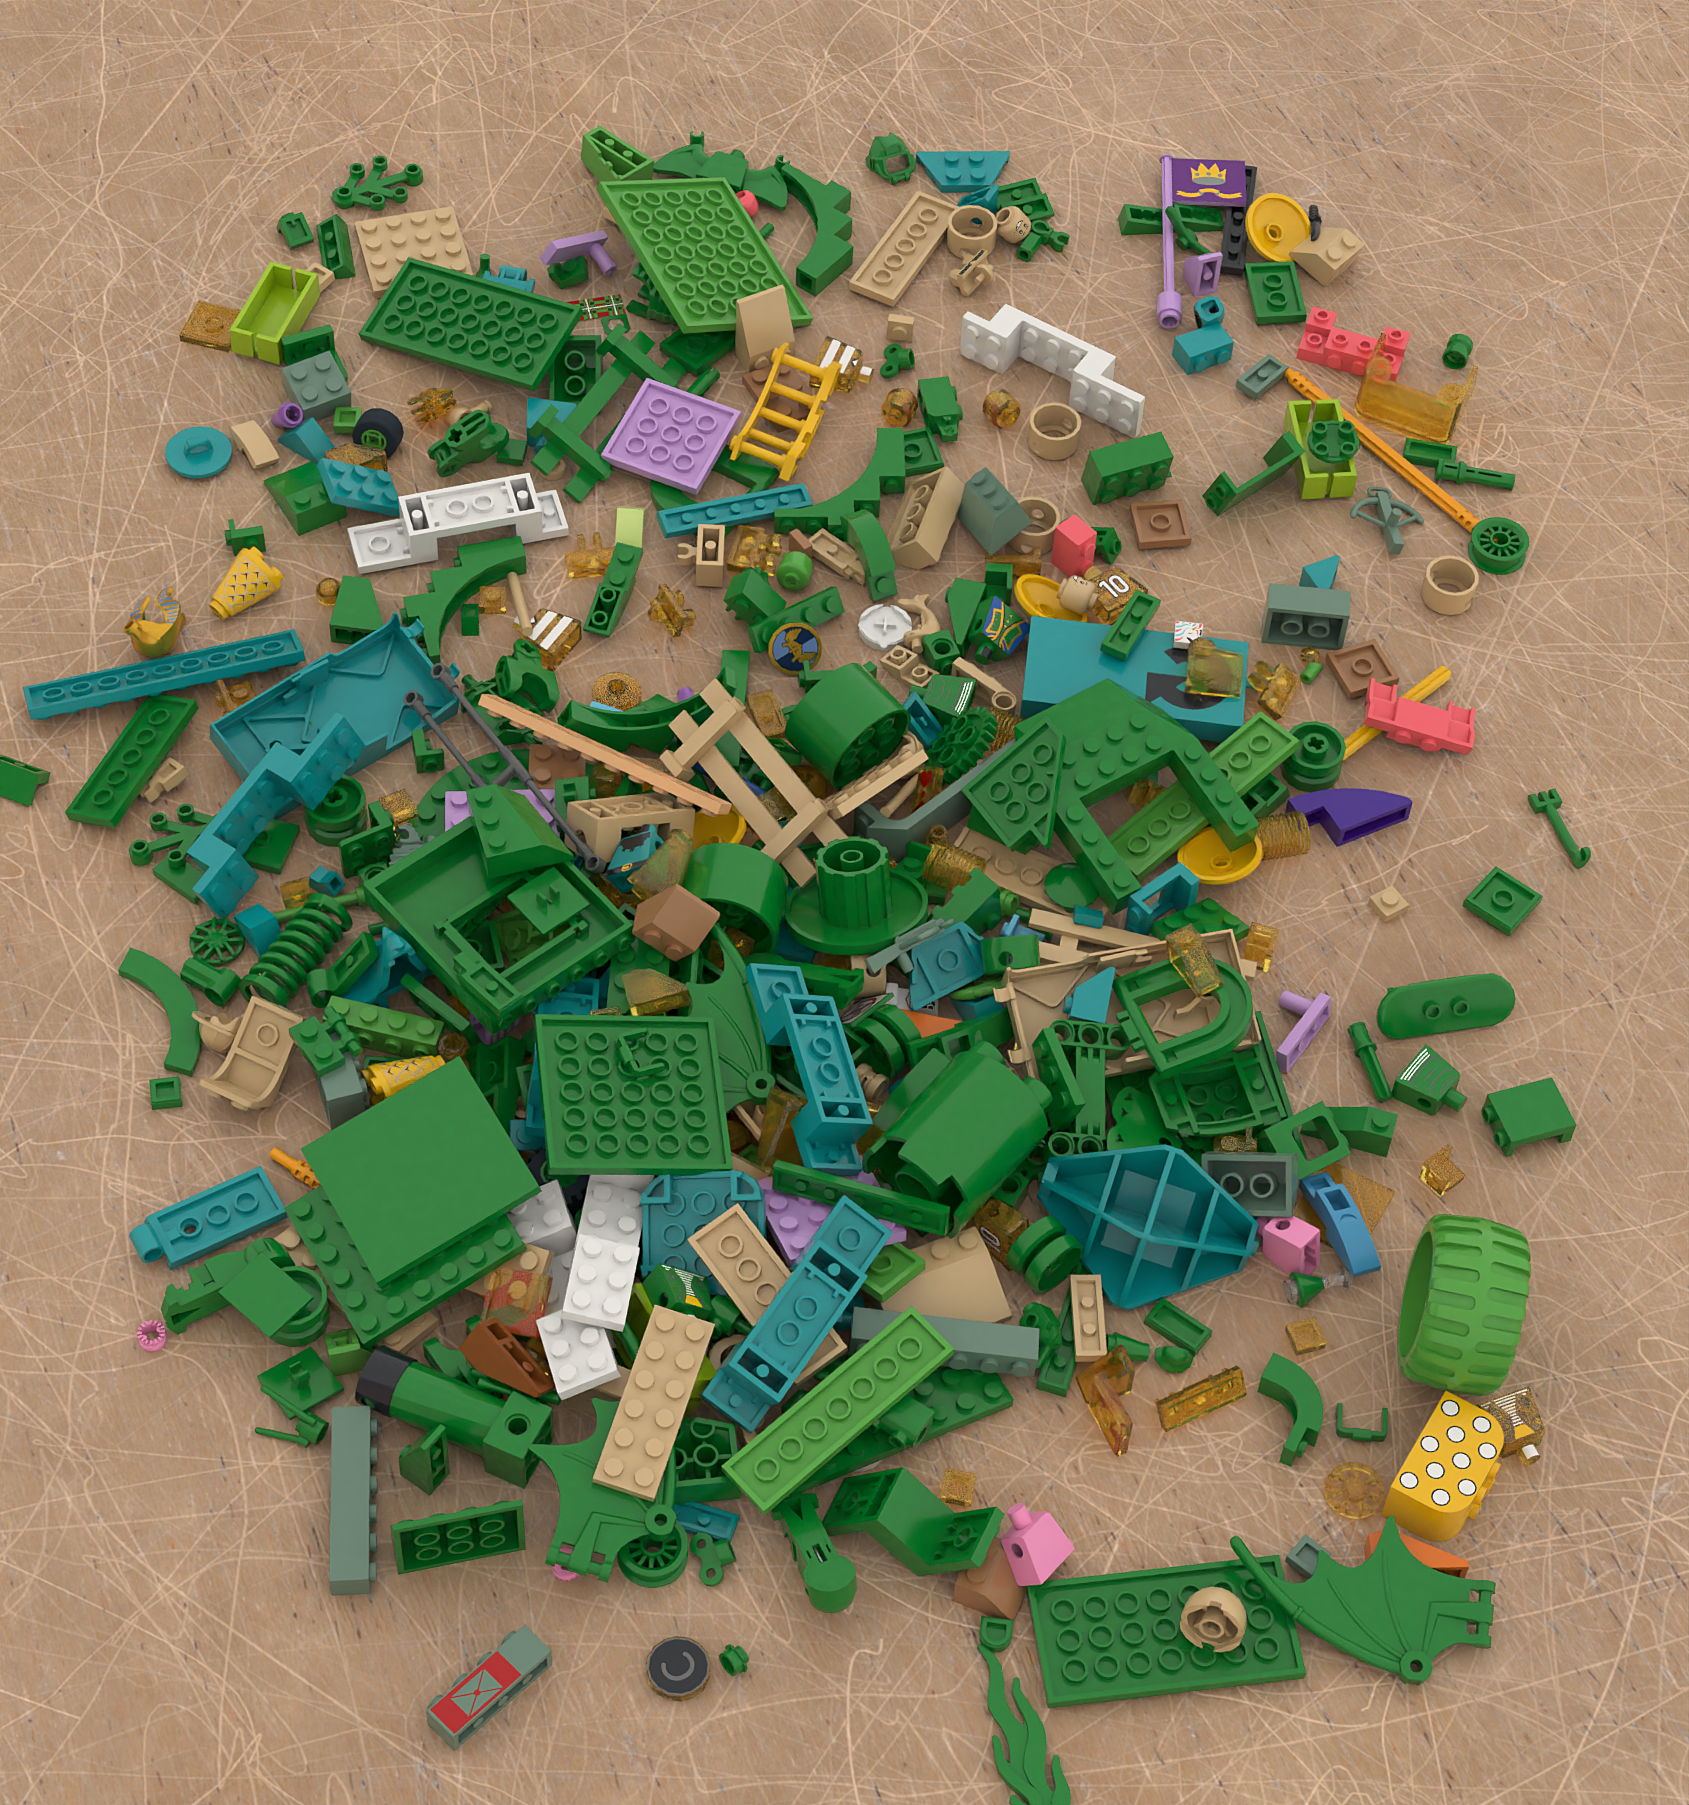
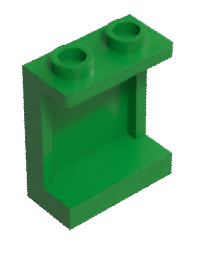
M1552 1077L1487 1094L1481 1110L1484 1122L1489 1124L1493 1131L1496 1146L1502 1149L1506 1157L1511 1156L1514 1148L1554 1136L1557 1137L1559 1143L1571 1141L1576 1128V1123Z

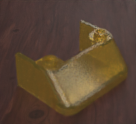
M1381 333L1364 371L1355 401V414L1362 420L1417 440L1449 444L1476 387L1478 367L1473 365L1464 386L1448 383L1440 388L1437 396L1389 380L1392 373V365L1386 358H1383L1386 334Z

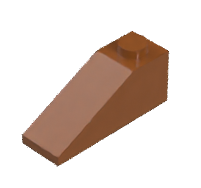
M497 1317L478 1323L458 1347L465 1356L466 1361L475 1367L478 1372L533 1397H539L556 1388L552 1380Z

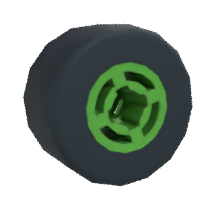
M372 408L365 411L356 423L352 433L353 443L357 450L365 457L374 460L387 459L395 453L402 441L404 434L403 426L398 417L390 411L382 408Z

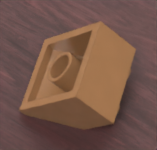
M676 883L637 905L632 934L676 962L696 951L718 920L720 912Z
M996 1536L993 1538L987 1551V1557L979 1568L960 1571L954 1587L953 1601L994 1618L1015 1620L1026 1595V1586H1018L1001 1543V1538Z

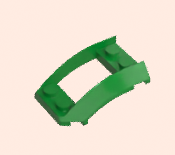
M1252 1045V1049L1236 1053V1051L1229 1052L1218 1059L1168 1078H1160L1158 1072L1155 1071L1149 1077L1148 1082L1166 1131L1192 1136H1221L1250 1131L1287 1119L1259 1045ZM1238 1076L1252 1113L1220 1121L1196 1122L1182 1085L1210 1083Z

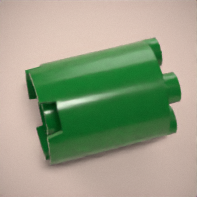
M983 1040L977 1041L969 1051L960 1052L955 1055L873 1143L862 1158L863 1171L869 1174L878 1167L892 1188L891 1191L950 1206L949 1227L952 1228L946 1234L950 1239L954 1238L1046 1136L1048 1123L1044 1110L1053 1100L1050 1091L1042 1082L1033 1077H1025L1021 1080L1015 1073L1004 1066V1058L998 1049ZM913 1228L914 1230H916V1231H918V1232H920V1233H922V1234L925 1232V1231H923V1230H919V1229Z

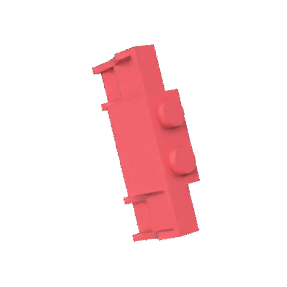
M1312 307L1298 348L1297 359L1395 385L1410 339V332L1386 326L1380 340L1333 327L1337 313Z
M1371 678L1368 683L1364 704L1366 710L1363 725L1387 731L1386 737L1394 739L1401 744L1408 743L1418 746L1425 751L1438 752L1441 748L1468 755L1472 750L1475 738V708L1470 710L1454 706L1452 701H1449L1446 710L1403 697H1399L1396 701L1398 685L1386 686L1376 683V679Z

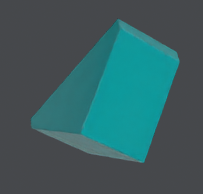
M995 183L963 196L956 206H981L995 215L997 213L999 186ZM977 217L971 219L975 224H982V221Z
M313 417L303 420L295 428H289L278 438V443L316 465L321 458H327L335 451V446Z
M1335 555L1304 566L1299 585L1302 587L1332 589L1340 556Z
M912 692L902 704L911 715L908 731L916 736L923 745L924 750L927 751L932 748L930 742L938 738L936 734L942 733L944 729L916 692Z
M260 903L233 917L258 959L263 953L267 952L268 946L276 941L277 935L281 932L276 916Z

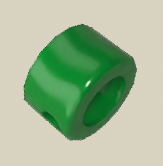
M1017 935L981 940L983 972L985 975H1004L1008 967L1012 970L1041 966L1038 935ZM1012 955L1013 961L1010 964V957Z

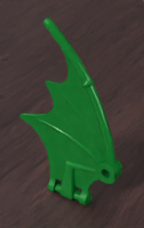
M716 922L709 932L718 942L722 951L724 971L720 979L713 983L696 984L686 982L685 988L692 1001V1011L688 1017L714 1018L727 1114L734 1107L746 1101L756 1105L768 1104L773 1099L776 1081L771 1075V1045L766 1043L745 973L747 965L729 937Z
M625 1321L623 1332H618L635 1361L641 1344L629 1324ZM594 1397L592 1405L596 1413L597 1427L590 1438L568 1445L529 1444L528 1450L542 1460L551 1470L560 1494L557 1527L545 1564L555 1567V1564L565 1566L567 1571L586 1576L587 1573L599 1577L598 1580L608 1583L615 1557L621 1548L631 1541L645 1536L654 1541H665L672 1536L673 1527L676 1525L677 1520L676 1514L673 1511L677 1480L676 1453L674 1443L654 1502L593 1483V1476L620 1401L611 1402ZM662 1520L665 1522V1525L659 1526L655 1521ZM562 1543L574 1547L572 1554L560 1551ZM593 1553L605 1556L603 1564L591 1561Z
M1392 1515L1386 1520L1374 1552L1362 1565L1357 1567L1343 1566L1330 1558L1323 1550H1320L1317 1555L1315 1572L1310 1579L1301 1583L1287 1582L1272 1575L1259 1564L1241 1538L1233 1536L1230 1539L1233 1551L1266 1593L1291 1616V1621H1297L1317 1637L1366 1664L1396 1673L1403 1683L1416 1684L1418 1686L1426 1681L1431 1675L1434 1657L1451 1645L1467 1644L1476 1648H1491L1492 1637L1489 1636V1626L1493 1625L1494 1613L1491 1597L1492 1594H1495L1496 1583L1489 1580L1459 1578L1424 1565L1405 1547L1399 1536L1395 1518ZM1470 1590L1479 1593L1478 1602H1469ZM1467 1623L1476 1625V1634H1466ZM1410 1664L1417 1665L1419 1672H1413Z

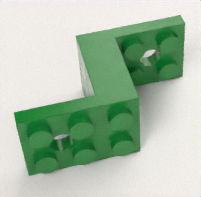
M901 1467L844 1478L821 1523L829 1537L867 1531L915 1575L924 1576L979 1568L987 1557L988 1548L993 1538L998 1534L1000 1530L999 1525L1005 1514L998 1507L954 1513L910 1472Z

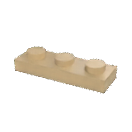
M1070 1275L1069 1284L1075 1362H1106L1107 1346L1101 1275Z

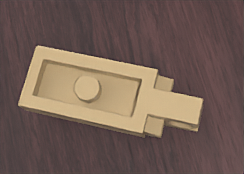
M823 528L808 539L812 544V555L845 578L849 579L852 577L857 583L861 585L866 584L863 566L857 551Z

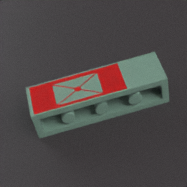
M526 1625L517 1632L515 1630L511 1631L503 1639L499 1648L493 1653L487 1652L478 1661L476 1668L469 1674L464 1673L460 1675L445 1695H438L430 1702L426 1710L428 1725L455 1751L552 1666V1651Z

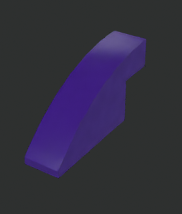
M1355 788L1328 789L1288 799L1285 818L1295 832L1320 823L1333 843L1338 847L1407 820L1413 802L1408 797L1384 791Z

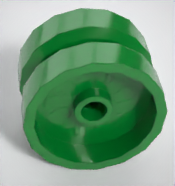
M1317 721L1303 722L1294 726L1289 733L1300 740V748L1280 764L1283 778L1289 785L1304 792L1311 793L1332 788L1339 779L1346 750L1344 738L1335 728Z
M343 774L313 811L303 805L305 823L309 835L316 842L325 846L338 847L342 840L364 832L367 829L368 814L364 789L357 780Z
M891 1004L882 1005L871 1014L870 1018L864 1019L852 1028L855 1034L870 1044L868 1065L873 1068L876 1074H883L889 1080L900 1074L905 1066L910 1065L905 1043L922 1038L913 1021L902 1010Z
M1046 1216L1029 1226L1016 1239L1007 1254L1006 1262L1018 1275H1025L1024 1281L1037 1294H1044L1062 1283L1073 1272L1081 1261L1085 1248L1072 1234H1066V1228L1054 1216Z
M301 1266L284 1267L281 1270L313 1297V1300L271 1339L278 1344L288 1347L305 1346L316 1341L326 1331L329 1324L330 1310L327 1288L321 1276L311 1269Z

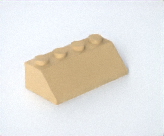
M947 466L908 483L887 535L895 564L919 570L926 566H933L941 558V551L948 539L951 525L956 519L955 515L961 503L965 486Z

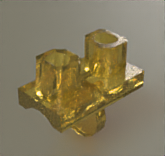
M659 584V594L650 602L651 607L648 610V616L653 622L661 621L665 624L672 637H679L683 628L693 626L696 614L693 609L682 608L685 601L680 590L671 591L667 584Z

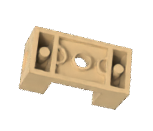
M655 792L568 802L566 823L580 841L586 843L590 850L602 858L607 865V862H611L621 841V830L630 831L638 826L637 834H639L641 826L644 824H650L657 828V835L669 847L668 857H678L680 853L691 852L695 809L678 802L677 798L670 794L664 795ZM565 833L564 844L566 847L574 851L575 855L581 856L577 852L575 844Z

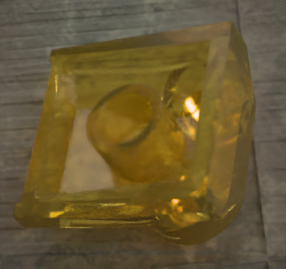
M1196 638L1188 643L1185 693L1240 698L1243 673L1242 652L1216 647L1214 642L1207 638Z

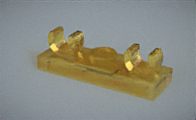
M1237 1365L1230 1369L1224 1368L1219 1374L1214 1376L1210 1374L1208 1378L1185 1387L1177 1393L1170 1392L1168 1397L1161 1400L1157 1398L1154 1402L1156 1411L1159 1414L1161 1428L1168 1432L1247 1396L1243 1371Z

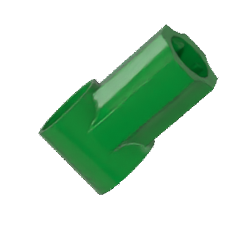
M196 956L193 958L189 957L183 964L180 972L182 980L202 990L212 1003L223 1007L239 990L238 984L241 979L234 971L228 968L219 970Z

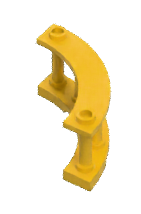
M785 342L779 348H775L771 357V362L774 364L761 396L738 436H733L729 450L732 451L730 459L734 461L741 452L777 465L778 469L781 470L779 478L789 482L798 469V466L795 465L798 459L803 460L825 413L821 406L823 402L826 403L828 396L831 397L843 364L832 361L828 367L824 366L823 368L787 355L790 344ZM784 364L818 377L819 381L822 382L818 394L810 396L777 383L776 380L782 365ZM774 392L807 405L808 409L811 410L807 420L802 419L799 421L765 408L771 393ZM762 417L796 430L799 436L795 442L791 441L790 443L755 428ZM749 439H753L755 441L761 442L773 448L786 452V455H778L776 453L770 452L758 446L752 445L748 443Z

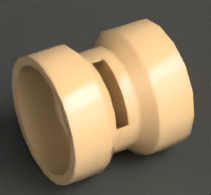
M862 1063L856 1068L862 1091L867 1100L875 1103L885 1093L890 1080L883 1074H876L867 1063Z

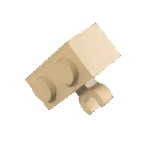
M698 524L697 547H692L686 543L678 544V554H686L678 555V565L686 566L696 563V586L723 587L725 525Z

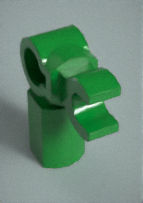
M1036 220L1031 225L1030 233L1018 247L1016 255L1019 259L1029 262L1041 244L1046 246L1049 244L1055 251L1062 252L1064 245L1068 244L1070 236L1065 232H1055L1054 228L1049 227L1045 221Z

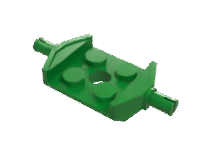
M470 674L462 678V683L469 688V690L464 692V697L503 745L522 742L527 743L529 746L530 744H543L533 735L534 730L528 727L525 729L517 728L510 724L511 719L504 716L502 719L493 717L486 713L487 708L478 705L482 694L496 695L543 717V713L522 693L516 691L512 700L499 696L495 677L485 682H477ZM461 704V712L464 714L467 710Z

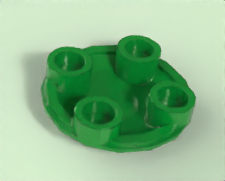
M1334 420L1315 422L1307 441L1310 452L1317 459L1333 464L1346 462L1353 458L1359 449L1360 443L1358 434L1354 430V424L1347 420L1342 422Z
M1062 863L1053 867L1046 875L1043 888L1045 894L1054 903L1064 907V910L1068 913H1073L1075 905L1087 907L1093 904L1099 897V894L1077 863Z

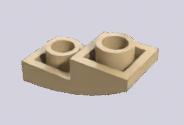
M254 420L229 428L239 451H245L254 470L278 462L279 456L275 448Z
M899 645L880 659V664L892 676L910 689L912 684L927 688L931 676L934 674L940 675L939 672L919 663L918 654Z

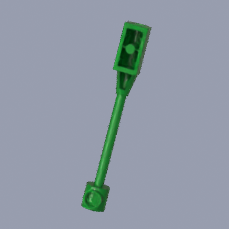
M721 1294L716 1295L711 1301V1313L704 1320L715 1324L712 1336L720 1337L724 1333L731 1337L737 1331L747 1336L752 1327L744 1320L745 1317L727 1294L725 1296ZM823 1368L813 1377L822 1382L831 1372ZM905 1395L866 1430L875 1434L881 1429L890 1435L888 1441L896 1449L903 1450L906 1445L915 1449L932 1428L935 1411L912 1397Z

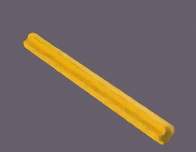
M1445 666L1438 667L1401 697L1421 702L1450 679L1451 671ZM1367 725L1361 726L1344 739L1346 750L1343 760L1347 759L1383 730Z

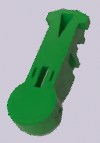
M755 953L743 958L747 966L750 963L800 967L808 994L832 996L839 1010H843L863 990L864 969L855 968L850 971L789 961L773 953Z
M261 1238L249 1244L242 1251L221 1253L205 1260L202 1266L195 1269L190 1267L187 1269L191 1283L188 1284V1290L184 1291L183 1287L176 1289L173 1284L166 1287V1296L161 1307L163 1318L166 1321L165 1324L178 1335L186 1331V1325L231 1305L219 1295L218 1291L261 1252L280 1269L295 1266V1263L284 1245L272 1238Z
M797 1493L788 1496L776 1505L770 1513L773 1521L780 1520L783 1535L788 1537L790 1541L792 1558L794 1562H798V1570L804 1580L805 1592L815 1609L824 1613L843 1611L852 1604L857 1590L855 1566L848 1558L837 1554L815 1511L816 1508H819L816 1494Z

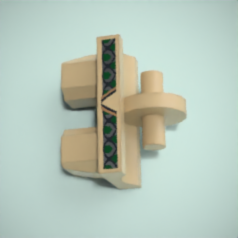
M981 249L975 256L968 254L963 259V268L961 270L953 269L949 273L952 286L960 287L962 296L968 297L980 284L989 285L994 280L992 272L994 268L987 261V250Z

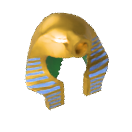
M170 586L161 590L156 599V606L164 613V622L158 624L146 621L145 610L151 599L147 596L138 601L131 611L130 621L123 628V631L131 636L134 650L144 656L161 658L167 655L175 647L182 627L185 624L186 616L184 613H181L180 602L171 598L173 589Z

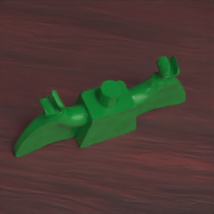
M691 131L690 145L675 149L654 163L653 172L657 174L675 175L685 179L725 177L735 194L748 190L754 194L756 200H760L780 211L786 209L788 192L786 183L781 175V168L786 163L790 165V160L783 162V155L776 157L774 167L769 166L762 170L749 169L748 160L745 159L744 153L738 149L732 150L730 154L717 151L711 157L706 155L703 148L704 132L701 131V135L695 136L693 131Z

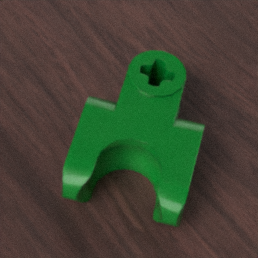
M474 410L450 426L445 433L444 439L434 443L428 449L427 454L430 459L437 462L436 471L438 475L447 477L459 471L460 468L469 462L480 463L505 447L509 442V432L501 424L492 423L491 417L486 412Z
M517 639L513 645V654L509 656L503 655L496 665L495 678L499 696L512 700L515 692L521 691L534 700L536 708L550 713L560 697L555 673L542 668L540 652L533 643L525 639Z
M473 1315L465 1320L467 1337L478 1323L483 1322L478 1315ZM435 1337L422 1343L424 1356L433 1369L477 1388L479 1380L471 1377L474 1367L466 1361L465 1356L460 1350H451L444 1347ZM480 1389L498 1398L503 1399V1393L495 1390Z

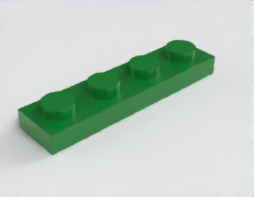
M831 586L746 628L754 653H762L768 650V643L773 632L781 625L789 622H803L815 627L845 611L838 588Z

